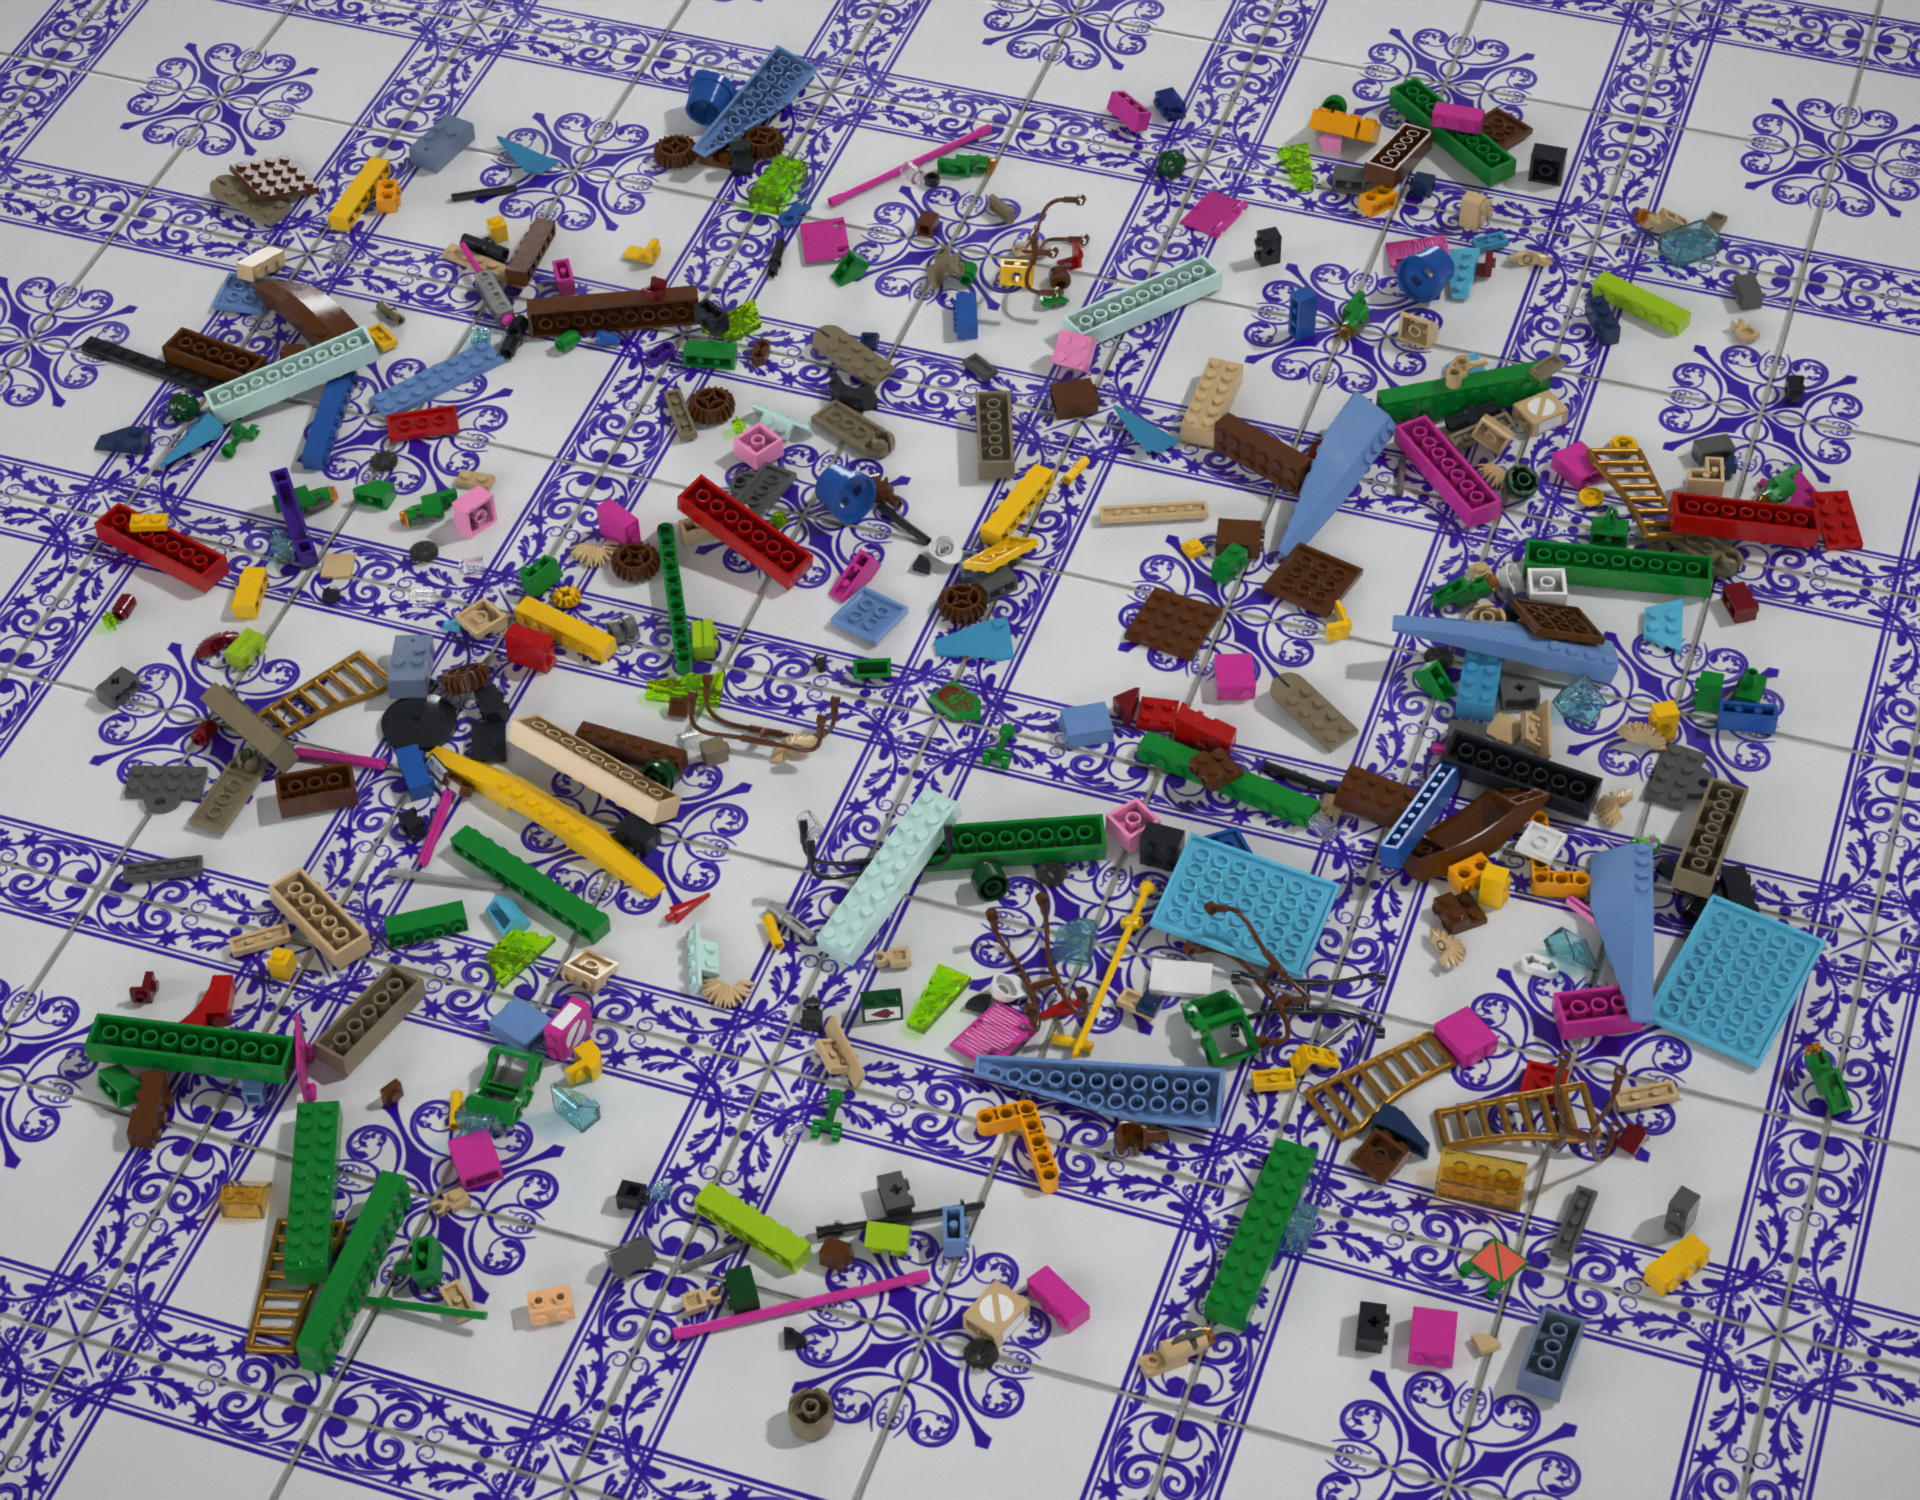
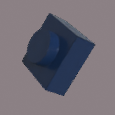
M862 332L860 342L872 351H877L880 335L874 332Z
M1729 454L1724 470L1725 480L1730 481L1732 474H1736L1738 464L1735 463L1737 456Z
M1144 992L1136 1005V1012L1154 1019L1163 1005V999Z

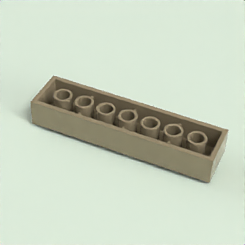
M1713 777L1710 778L1675 867L1670 887L1695 894L1699 897L1710 898L1744 808L1749 791L1748 788Z

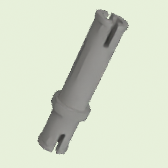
M774 901L768 904L767 912L773 914L781 925H786L809 944L816 940L817 934L792 916L789 910H784Z

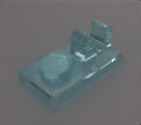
M274 528L273 532H271L273 537L268 540V544L272 546L270 550L276 553L281 560L285 559L291 564L296 558L286 535Z

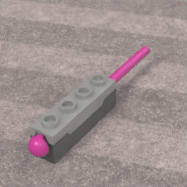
M461 242L460 247L476 272L474 278L477 292L498 327L503 329L511 326L515 317L514 308L490 269L482 271L466 243Z

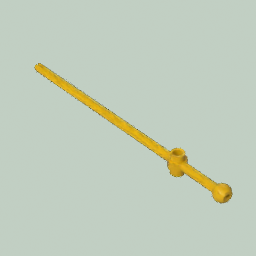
M1142 881L1139 885L1140 895L1132 914L1122 917L1120 920V926L1125 930L1071 1053L1075 1059L1079 1057L1132 932L1143 928V918L1139 917L1147 896L1154 892L1155 887L1151 881Z

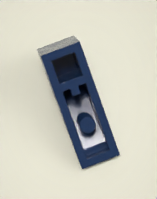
M129 426L100 435L95 445V450L146 455L151 444L148 430L144 427Z
M1384 1102L1372 1119L1371 1132L1375 1128H1378L1380 1131L1384 1129L1393 1136L1394 1141L1405 1143L1410 1148V1152L1427 1160L1430 1143L1403 1111L1399 1110L1396 1106H1391Z

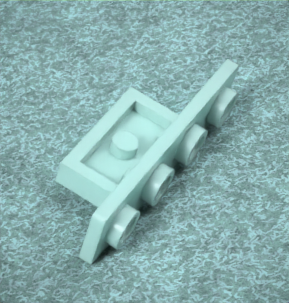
M752 403L750 406L755 412L763 415L759 422L786 442L789 441L794 429L812 436L815 434L811 429V425L805 422L798 423L791 416L786 418L782 416V413L774 409L769 411L762 404L757 406Z
M694 923L685 934V940H687L686 955L688 956L687 971L689 973L687 985L692 996L702 986V975L710 978H717L720 975L718 943L701 939L698 923Z

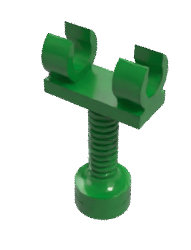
M236 420L231 426L232 435L236 437L230 444L226 443L221 448V454L225 458L231 459L236 454V447L243 438L255 440V437L260 432V430H257L259 425L251 424L249 429L244 428L245 426H241L243 421Z
M1006 723L1001 725L999 730L1001 738L997 749L985 748L982 756V765L989 766L992 759L1000 761V769L1008 770L1011 763V753L1005 752L1004 749L1008 739H1012L1015 734L1014 726Z
M831 1089L829 1091L827 1101L830 1105L826 1119L813 1120L810 1134H812L811 1138L819 1139L821 1131L831 1132V1141H840L843 1131L842 1123L833 1121L837 1107L843 1104L844 1092L838 1089Z

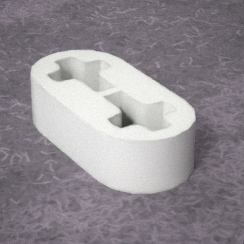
M1526 953L1522 957L1521 968L1527 973L1546 979H1554L1559 974L1560 965L1554 959L1535 953Z

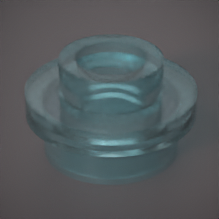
M658 1181L652 1184L650 1192L656 1200L666 1201L670 1197L671 1188L666 1182Z

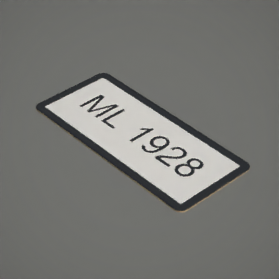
M433 753L430 754L424 763L429 764L431 773L440 783L444 773L450 772Z

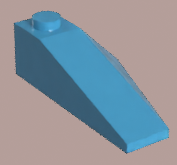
M497 136L498 141L517 165L524 168L523 171L531 175L533 172L541 174L556 166L559 162L501 136Z
M1114 405V410L1136 442L1143 445L1141 449L1149 453L1154 451L1159 454L1179 443L1180 440Z
M209 412L202 415L186 431L185 436L177 442V447H174L167 454L159 466L163 467L212 439L217 440L222 434L221 430L224 426Z
M1007 617L986 620L934 640L937 656L960 658L962 656H969L973 660H978L980 657L989 658V661L995 662L1014 659Z

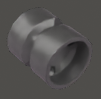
M631 613L620 617V620L613 619L606 622L607 632L616 638V644L625 641L626 637L631 639L639 636L637 622Z

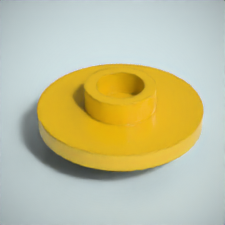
M1587 487L1579 492L1578 498L1586 506H1598L1604 501V494L1597 488Z

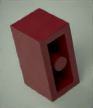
M1745 582L1723 585L1721 600L1734 624L1756 620L1759 604L1754 600L1750 588H1747Z

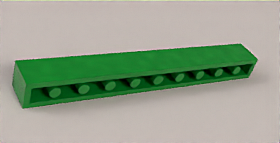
M1151 731L1146 733L1137 745L1138 759L1202 785L1201 781L1195 775H1192L1188 768L1189 758L1201 752ZM1243 770L1242 777L1216 790L1230 798L1239 800L1308 830L1320 812V801L1246 770Z
M466 825L450 838L454 853L498 882L505 883L507 888L595 945L611 931L610 919L606 913L600 912L592 904L584 902L577 894L569 892L563 885L555 883L549 876L538 872L534 866H529L520 857L512 855L505 847H500L491 838L483 836L477 829Z

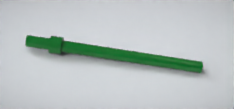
M366 1296L364 1300L365 1305L378 1306L384 1310L394 1308L487 1320L488 1317L487 1311L393 1300L392 1297L382 1296L381 1298Z

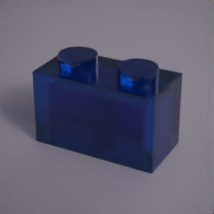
M1173 87L1155 92L1154 106L1158 108L1161 116L1168 123L1186 118V104Z

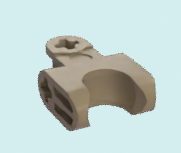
M948 246L938 249L934 254L935 263L927 267V278L934 289L942 286L943 280L950 275L955 274L957 278L964 275V262L958 252L951 255Z

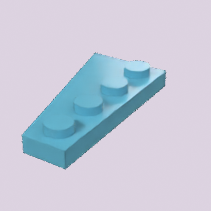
M1480 248L1449 249L1455 267L1454 276L1450 280L1452 299H1468L1481 254Z

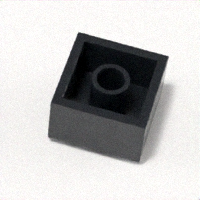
M1535 143L1531 154L1528 181L1561 186L1565 174L1568 148Z
M1147 821L1140 837V864L1173 872L1185 846V830Z

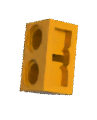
M397 179L377 180L375 201L378 213L398 212V206L401 205L399 195L402 194L401 185L397 183Z
M1379 185L1359 195L1358 208L1368 217L1372 218L1396 206L1397 192L1392 188H1385L1383 185Z
M1482 852L1449 866L1447 880L1459 894L1465 891L1472 892L1480 887L1481 876L1486 863H1492Z

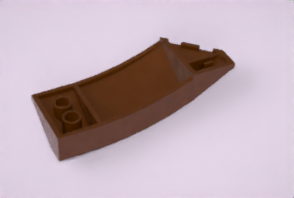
M264 279L252 286V289L268 308L274 310L289 322L312 347L359 328L354 320L333 299L314 286Z
M1484 788L1485 792L1465 808L1437 825L1430 827L1402 867L1410 877L1422 883L1428 882L1434 877L1445 876L1448 873L1449 866L1480 852L1486 855L1518 832L1550 798V793L1540 788H1531L1529 792H1520V788H1504L1503 792H1496L1492 788Z

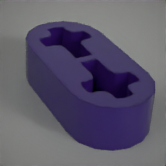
M666 341L647 353L648 364L654 367L659 366L675 355L674 344Z

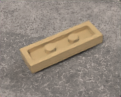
M285 922L228 938L233 958L292 942L288 924Z
M1668 1080L1620 1089L1614 1102L1618 1112L1676 1102L1679 1101L1680 1095L1674 1081Z

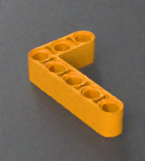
M1538 810L1530 818V822L1533 820L1549 827L1548 815L1543 811ZM1529 857L1530 890L1534 895L1567 898L1570 895H1574L1576 898H1585L1588 895L1591 879L1587 873L1550 870L1549 864Z
M1021 1100L982 1109L977 1113V1132L981 1136H992L1020 1129L1040 1189L1047 1194L1058 1190V1169L1034 1102L1031 1100Z

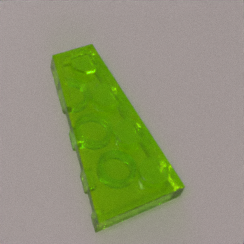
M1308 142L1277 148V155L1298 193L1314 190Z
M725 671L712 673L713 681L709 697V704L712 708H720L726 675ZM704 673L697 676L686 675L674 679L670 677L648 680L645 700L669 703L670 697L687 698L688 691L693 690L698 692L696 706L705 707L703 697L704 684L702 683Z
M938 963L934 976H931L927 989L921 994L920 1002L915 1005L906 1022L907 1027L924 1035L972 983L971 977Z

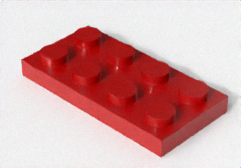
M456 405L386 415L390 443L460 433Z
M1848 490L1812 492L1811 501L1813 508H1817L1825 550L1862 549L1863 541Z

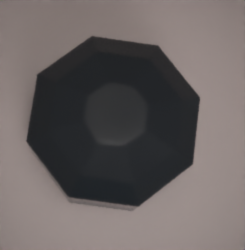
M934 172L927 173L924 176L925 185L937 187L940 184L939 174Z
M329 586L323 590L322 597L326 603L334 604L340 601L341 593L337 587Z

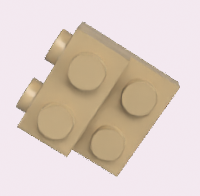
M485 597L455 615L456 621L477 640L488 633L494 636L508 627V616L506 613L500 611L494 602H490Z
M585 948L563 964L561 978L568 984L572 983L580 986L583 991L596 993L606 985L607 978L618 971L619 963Z

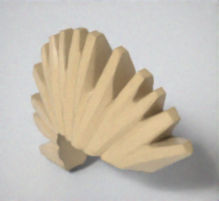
M1518 251L1511 253L1506 258L1521 266H1531L1534 264L1539 266L1553 265L1551 257L1539 251Z
M1494 463L1477 464V467H1480L1478 472H1481L1479 475H1483L1481 478H1488L1485 481L1486 483L1493 480L1492 488L1495 486V489H1497L1499 486L1500 490H1502V487L1504 489V478L1507 471L1502 467L1496 466Z
M606 540L602 547L580 543L569 547V549L572 550L570 552L573 555L572 557L576 561L580 560V564L586 561V567L589 565L593 567L594 563L595 567H597V564L600 567L601 563L605 565L604 559L611 561L608 555H613L616 551L614 546L619 545V542Z
M1638 721L1634 723L1628 722V724L1624 723L1618 728L1619 731L1616 732L1628 742L1646 743L1653 750L1666 751L1667 749L1664 746L1666 745L1665 738L1660 737L1661 733L1654 732L1655 727L1651 728V725L1647 726V723L1643 724V722L1639 723Z
M801 732L798 734L794 733L793 736L790 734L789 738L786 736L785 739H781L785 744L803 748L813 747L817 743L815 736L812 734L808 735V733L802 735ZM778 747L772 750L771 756L774 757L771 759V762H783L787 759L788 755H800L809 752H798Z
M1622 788L1621 791L1617 789V794L1610 791V796L1603 795V798H1600L1596 805V811L1599 812L1597 815L1601 817L1600 819L1603 823L1607 825L1612 824V827H1614L1623 818L1619 809L1621 804L1624 805V803L1627 804L1633 800V788H1630L1626 793L1625 788Z
M1430 927L1431 942L1439 953L1442 954L1439 959L1440 963L1448 969L1449 965L1456 967V965L1460 964L1459 961L1463 962L1466 950L1463 946L1464 944L1460 943L1461 940L1453 939L1455 935L1447 936L1448 931L1444 932L1443 929L1440 931V928H1436L1435 931L1433 927Z
M714 977L702 980L704 985L701 986V990H703L702 993H705L704 997L710 996L709 1002L715 1000L714 1006L717 1007L719 1005V1008H721L724 1004V1009H726L727 1005L729 1008L732 1007V1004L736 1007L735 999L742 1004L744 1001L740 996L749 998L750 995L748 993H752V990L747 987L755 986V983L743 978L735 986H730Z

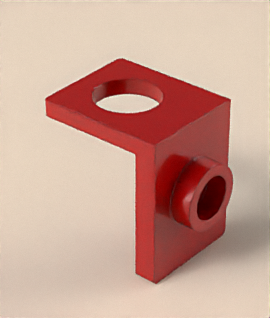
M1076 240L1072 241V257L1057 260L1058 265H1063L1066 262L1072 263V266L1067 267L1069 271L1082 268L1083 251Z

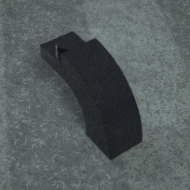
M836 371L829 373L830 381H828V385L831 390L832 400L836 399L855 411L878 409L877 395L870 385L860 388L851 387L842 381Z

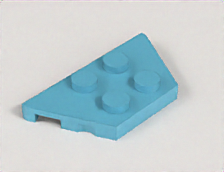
M1683 599L1645 608L1644 640L1655 643L1664 649L1666 646L1675 650V654L1681 655Z

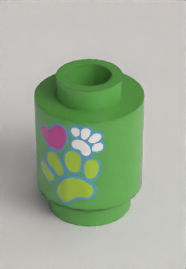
M1654 834L1635 837L1633 840H1630V844L1644 843L1653 845V854H1657L1658 850L1661 849L1660 839L1656 838Z

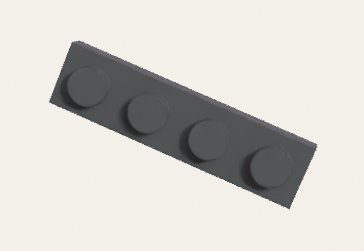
M195 855L123 864L124 884L203 875V856Z
M1577 1185L1552 1246L1551 1256L1569 1262L1572 1261L1597 1199L1598 1191Z

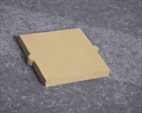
M325 554L320 577L334 580L351 579L355 554Z
M1498 712L1487 727L1486 736L1496 740V742L1512 747L1521 735V720L1516 719L1515 716L1511 717Z

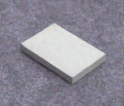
M1153 958L1149 994L1190 998L1208 995L1211 990L1213 963Z

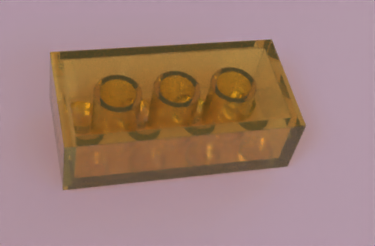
M1442 1147L1434 1196L1520 1212L1528 1163Z

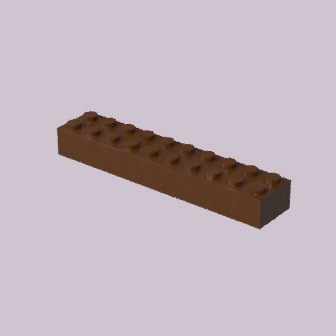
M697 285L666 288L665 297L656 301H649L646 297L641 296V290L527 299L530 337H555L562 335L568 330H576L578 334L597 333V330L601 331L602 329L608 332L699 325L695 322L693 305L699 303Z

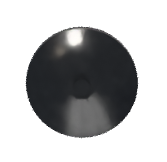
M429 693L427 698H401L395 701L384 712L381 720L383 737L391 747L399 749L417 743L419 750H423L424 753L430 752L436 746L442 747L454 736L458 726L457 714L453 705L445 698Z

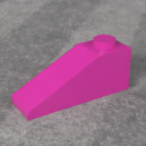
M860 549L829 594L844 603L870 582L882 565L873 556Z

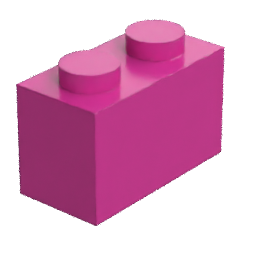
M569 258L552 261L554 279L559 296L576 295Z

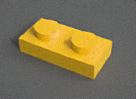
M380 323L367 328L373 342L383 352L398 345L397 339Z
M168 513L132 514L129 525L130 532L167 531Z
M1293 1067L1251 1071L1254 1092L1296 1088Z

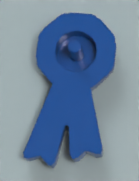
M793 202L790 211L781 213L778 221L781 226L786 228L795 227L799 222V216L811 210L812 207L807 205V203L801 206V203Z

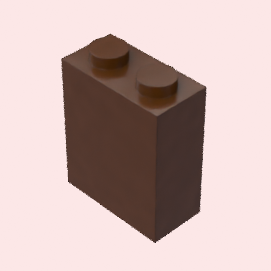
M1091 378L1050 384V399L1057 420L1098 414V406H1101L1100 396H1097L1096 384L1092 383Z
M1218 518L1215 556L1218 557L1233 542L1248 549V559H1259V554L1264 549V541H1261V539L1265 538V528H1262V521Z

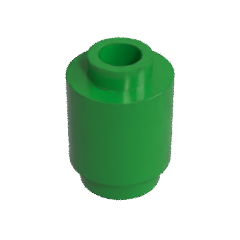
M964 262V275L958 277L959 282L964 286L971 285L975 280L978 267L974 262Z
M568 330L556 337L554 344L558 351L565 353L577 346L581 338L576 330Z

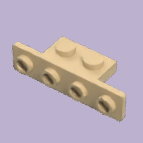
M1548 699L1535 709V715L1526 710L1521 713V742L1536 750V756L1549 760L1552 756L1551 701Z
M830 1016L824 1027L828 1039H816L814 1046L829 1074H847L853 1087L859 1088L866 1073L836 1017Z

